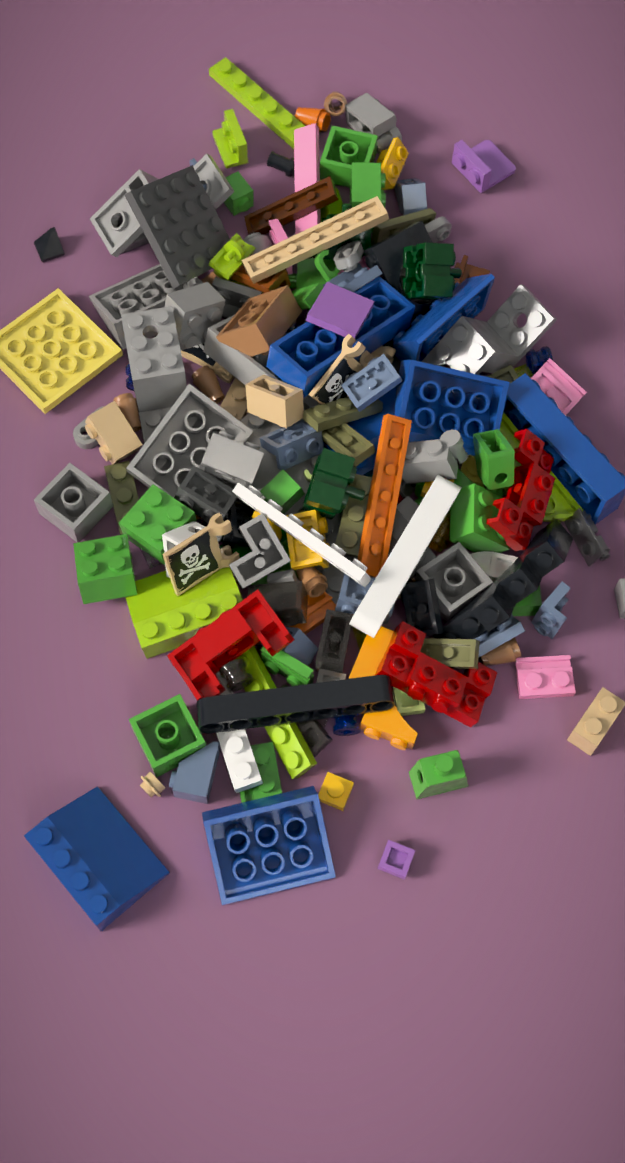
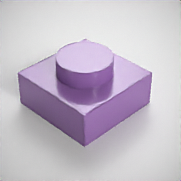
M388 840L378 869L405 880L415 850Z

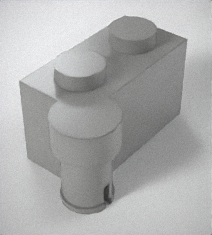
M368 93L345 105L346 123L355 131L378 135L376 154L389 147L393 138L399 137L402 141V135L396 127L397 119L393 111L388 110L379 100L374 99Z
M447 430L441 435L440 439L409 442L402 474L405 483L434 481L437 475L447 480L457 479V463L459 461L462 464L468 457L459 431Z

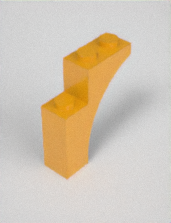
M381 626L374 638L366 635L348 679L375 675L378 665L388 648L393 630ZM396 706L386 711L365 713L361 721L360 729L364 731L366 736L379 740L380 737L391 741L390 745L400 750H406V748L413 749L418 733L403 719Z

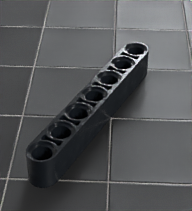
M374 675L205 697L198 700L196 706L199 731L209 734L386 711L395 706L390 677L387 675Z

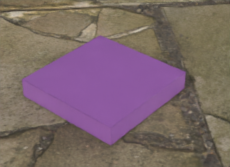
M327 282L308 312L306 321L343 337L350 334L355 339L373 309L375 301Z

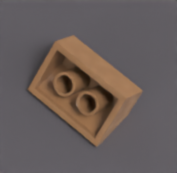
M286 285L249 298L216 338L219 342L252 357L258 354L265 356L269 354L270 345L285 336L288 328L296 323V318L302 310L289 286Z

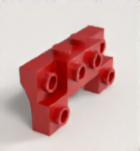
M528 429L517 431L514 434V437L520 441L519 447L514 449L515 460L521 463L522 466L515 467L514 484L509 486L506 497L494 500L493 505L499 509L497 517L487 519L486 523L496 530L505 539L506 545L514 551L527 549L533 527L542 524L555 482V478L550 475L554 458L543 450L545 442Z
M257 589L233 608L224 611L211 624L198 630L196 635L169 653L167 657L198 701L205 697L219 696L226 691L216 673L261 641L269 654L274 656L295 639Z
M402 621L394 629L388 648L378 665L375 675L389 676L392 686L403 691L410 698L420 700L431 706L433 710L444 713L471 728L479 722L485 699L491 695L498 672L478 662V669H465L464 675L420 652L426 633Z

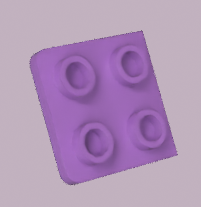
M463 140L454 144L452 164L480 193L515 173V165L490 140H484L473 148H470Z

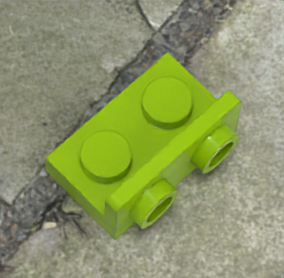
M225 110L224 121L221 122L222 128L213 130L212 135L225 168H231L247 164L248 151L247 142L234 110Z

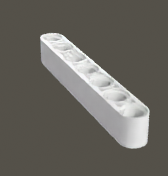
M437 475L356 610L349 625L372 638L376 636L462 487Z

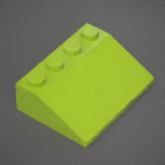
M230 567L221 568L179 596L175 594L171 579L166 576L165 570L137 580L136 588L138 595L125 597L136 634L147 659L178 648L196 635L198 630L208 626L218 619L224 611L230 610L243 600Z

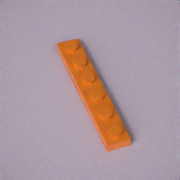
M391 414L383 415L357 558L358 561L368 568L366 573L373 578L377 577L388 558L412 420Z

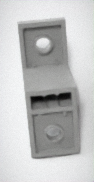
M204 155L193 166L202 185L207 184L206 193L216 210L235 191L212 156ZM141 169L90 218L110 254L118 257L143 233L124 196L134 189L158 180V178ZM122 216L123 222L121 226L117 227L118 219Z
M520 284L487 322L461 316L422 362L442 367L449 365L451 369L477 375L482 371L495 373L509 365L514 367L557 319L525 285ZM521 314H525L527 323L524 327L519 328L517 318Z
M172 306L121 314L144 444L187 387ZM149 331L158 333L156 337L151 339L144 336Z

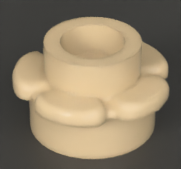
M151 772L145 777L141 776V779L144 781L140 784L141 788L151 798L155 794L160 797V793L166 787Z

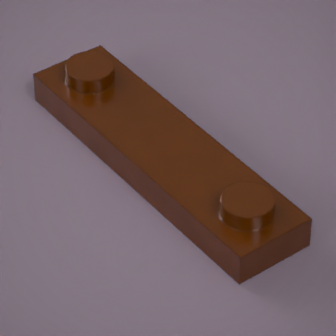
M329 176L244 216L248 235L256 232L261 233V235L269 233V230L272 229L268 220L278 219L280 224L284 226L338 201L332 178Z

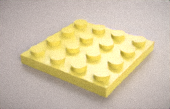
M59 288L0 330V369L44 414L123 356L122 349Z

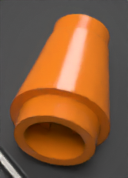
M298 107L295 113V117L306 126L316 123L319 132L326 131L329 128L331 114L326 112L325 109Z

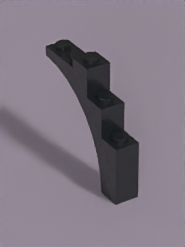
M555 519L538 531L527 549L523 551L515 562L483 593L442 625L444 633L432 635L433 638L474 639L486 630L489 632L510 618L515 605L538 589L542 577L565 562L573 538L558 519Z

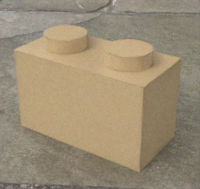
M264 374L246 384L248 413L285 428L303 419V389Z
M115 401L87 417L85 429L90 438L96 439L101 446L99 451L105 461L116 464L139 451L142 447L141 441Z
M602 687L567 741L591 756L624 708L625 701Z

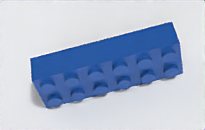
M380 276L354 292L375 302L352 347L359 341L366 347L365 351L372 353L393 339L399 332L405 331L410 327L416 306ZM307 321L270 345L266 367L283 382L303 389L304 398L341 354L342 342L345 337ZM361 355L358 357H354V359L356 361H360Z
M525 373L510 383L503 412L519 431L528 429L545 442L543 450L554 458L551 471L583 511L592 516L591 518L596 525L619 508L625 496L624 474L618 472L610 464L607 456L600 453L592 445L590 438L576 428L573 420L561 412L556 402L546 396L535 380H531Z

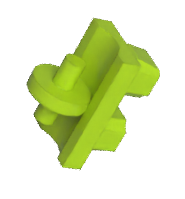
M236 233L210 260L209 266L214 269V274L219 278L229 280L243 265L242 260L250 257L256 248L247 244Z

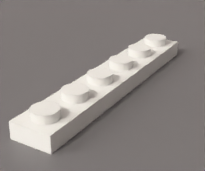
M238 483L232 492L260 514L263 513L271 522L363 587L368 585L371 577L366 573L368 568L355 558L352 562L344 557L346 554L344 550L334 543L328 546L322 542L325 538L313 528L309 532L301 527L304 523L290 513L288 517L281 513L283 508L271 499L268 502L261 499L262 493L253 486L249 485L246 488Z
M224 667L216 673L226 689L220 695L233 694ZM246 730L216 733L235 792L239 793L263 784Z

